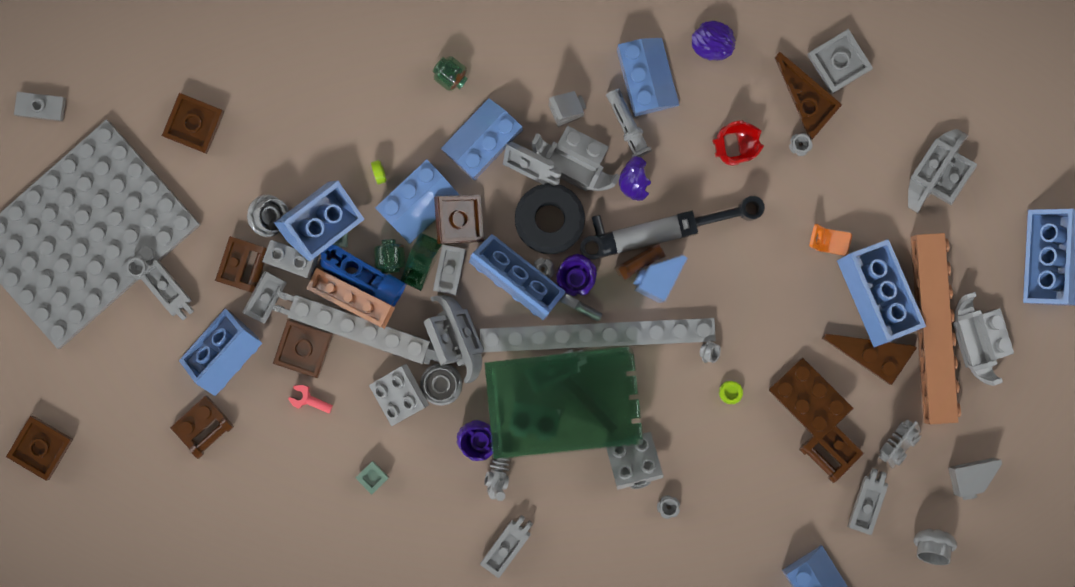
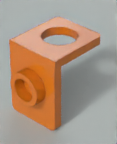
M814 224L809 247L820 252L846 256L849 252L852 234L826 229L819 224Z

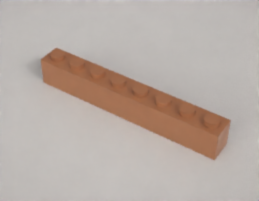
M945 233L911 236L915 301L926 324V327L917 330L923 419L925 424L959 423L958 417L961 416V406L957 403L959 382L955 379L958 361L953 352V346L956 345V336L952 332L951 324L954 322V311L950 309V299H952L953 291L948 282V276L951 274V265L947 262L946 252H949V241L945 238Z

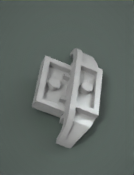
M569 126L566 127L558 143L553 141L552 145H549L542 140L541 135L536 133L532 141L533 152L555 163L554 167L562 171L559 178L584 191H587V189L603 191L613 188L620 178L618 174L609 175L602 172L604 167L600 164L609 146Z
M954 129L935 139L911 176L908 190V208L919 213L923 203L930 194L952 206L977 167L975 162L958 154L959 148L968 138V134L959 129Z
M976 292L964 295L959 300L955 310V322L952 324L965 367H969L974 376L983 383L994 386L1003 383L1002 378L996 376L992 366L997 365V359L1014 354L1001 308L982 313L981 310L975 311L973 299L977 295Z
M438 295L430 297L432 302L438 301L443 308V311L437 314V317H431L423 321L440 365L457 362L458 366L466 365L467 375L463 379L465 384L475 381L482 369L481 353L484 350L468 310L462 309L459 303L450 296Z

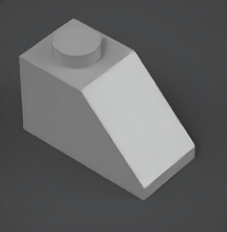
M575 91L549 98V108L558 127L584 116L585 102L581 95L577 97Z
M989 458L948 467L954 495L962 497L963 500L977 498V494L985 492L1001 467L1002 460Z

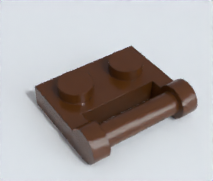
M229 236L215 281L253 293L264 265L262 261L267 248ZM251 251L258 252L248 284L241 282Z
M655 244L615 267V270L619 276L626 280L642 267L648 266L658 259L661 260L666 255L661 246Z
M204 396L170 428L189 448L190 452L199 459L212 443L226 431L229 432L234 426L208 396ZM217 419L219 425L200 443L196 444L194 439Z
M837 426L820 442L812 436L799 449L829 475L828 479L832 483L838 481L864 454ZM819 443L841 465L835 469L813 447Z

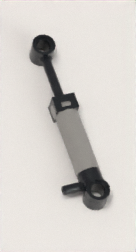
M749 196L742 200L736 208L696 218L692 210L606 233L601 216L596 215L592 217L596 235L588 236L582 241L580 253L590 260H596L679 238L694 236L698 234L697 227L739 216L746 221H753L764 213L765 205L759 197ZM747 203H754L756 205V214L751 215L746 211ZM587 243H596L598 245V252L592 255L588 254L585 250Z

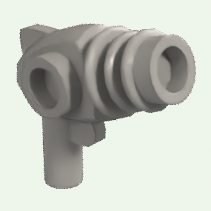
M496 451L495 456H493V458H496V461L492 460V463L496 464L490 465L494 470L488 471L485 475L484 485L488 486L487 492L492 500L502 501L505 499L503 489L506 490L508 487L509 476L503 471H509L508 468L504 467L509 466L505 462L510 461V454Z

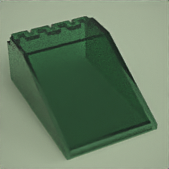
M625 346L484 363L494 459L643 444L642 423L633 424L632 419L641 418L639 399L630 400V395H638L637 376H627V372L636 371L632 348Z

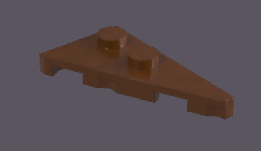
M779 52L775 60L807 135L812 140L842 104L785 55Z
M826 334L822 337L823 340L889 385L894 383L917 349L915 346L890 342L873 347L869 339Z

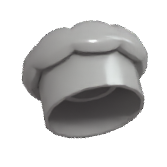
M261 195L254 199L248 207V224L255 233L261 236H275L280 231L274 222L289 212V209L277 197Z
M437 363L424 371L420 380V388L426 400L439 406L448 405L459 397L462 391V378L453 366Z
M939 529L919 531L913 539L918 547L917 557L929 564H950L951 552L957 549V542L954 537L948 532H943Z

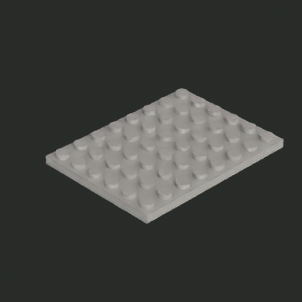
M105 120L0 213V284L57 349H61L138 281V279L130 277L126 272V264L130 258L144 257L149 265L155 260L160 261L201 224L108 120Z

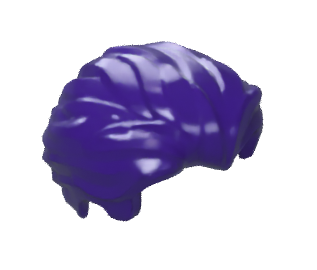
M706 21L692 34V48L704 59L724 60L731 56L735 49L736 40L733 30L721 22Z
M638 156L631 158L621 171L619 186L627 197L632 200L643 201L649 195L645 189L651 184V181L645 175L644 167L647 164L646 161Z
M574 254L568 256L558 268L557 284L570 296H577V294L586 295L596 282V267L584 255Z
M473 420L466 423L457 433L458 447L466 457L473 461H484L497 450L496 443L499 440V436L494 428L484 421Z

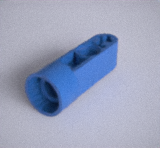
M332 244L321 253V267L325 271L394 307L406 288V283L391 274L385 275L336 245ZM348 267H354L357 269V272L349 274L345 270ZM371 279H374V281L372 282L371 286L368 285V283L370 282V280H371Z

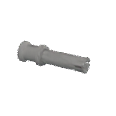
M618 88L607 93L606 97L623 129V139L625 142H628L633 152L632 158L634 156L642 157L651 152V147L647 146L642 135L644 132L640 127H637L620 89Z

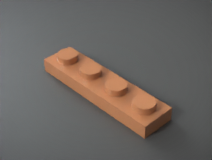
M318 268L315 269L306 288L384 329L395 309L394 306Z

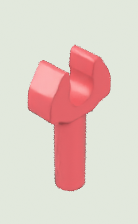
M298 385L293 387L303 394L301 400L294 397L288 398L294 407L299 409L303 405L308 404L330 414L333 405L311 396L309 386Z

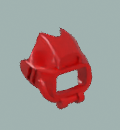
M743 120L729 123L719 131L717 139L712 140L713 145L715 144V157H720L725 164L730 166L753 160L764 147L759 141L762 131ZM736 134L739 156H727L724 143L725 135Z

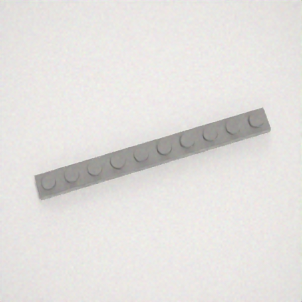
M714 318L480 329V342L484 352L716 341Z

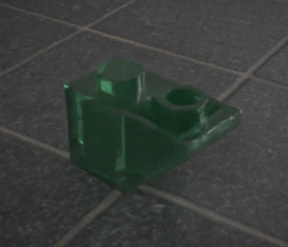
M421 233L410 251L401 281L422 291L442 244H438L436 239Z

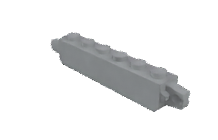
M278 292L277 296L281 299L290 300L293 303L290 310L280 305H274L272 310L288 315V318L420 364L425 363L429 365L431 360L439 362L434 347L429 340L386 326L385 329L360 316L302 296Z

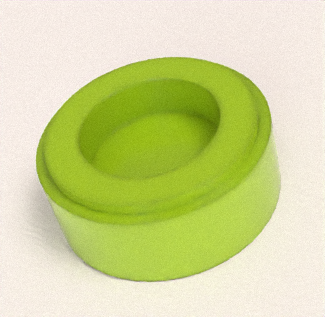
M381 161L371 162L377 184L385 183L387 179Z
M726 381L720 386L719 397L724 403L736 404L742 399L743 389L739 383Z

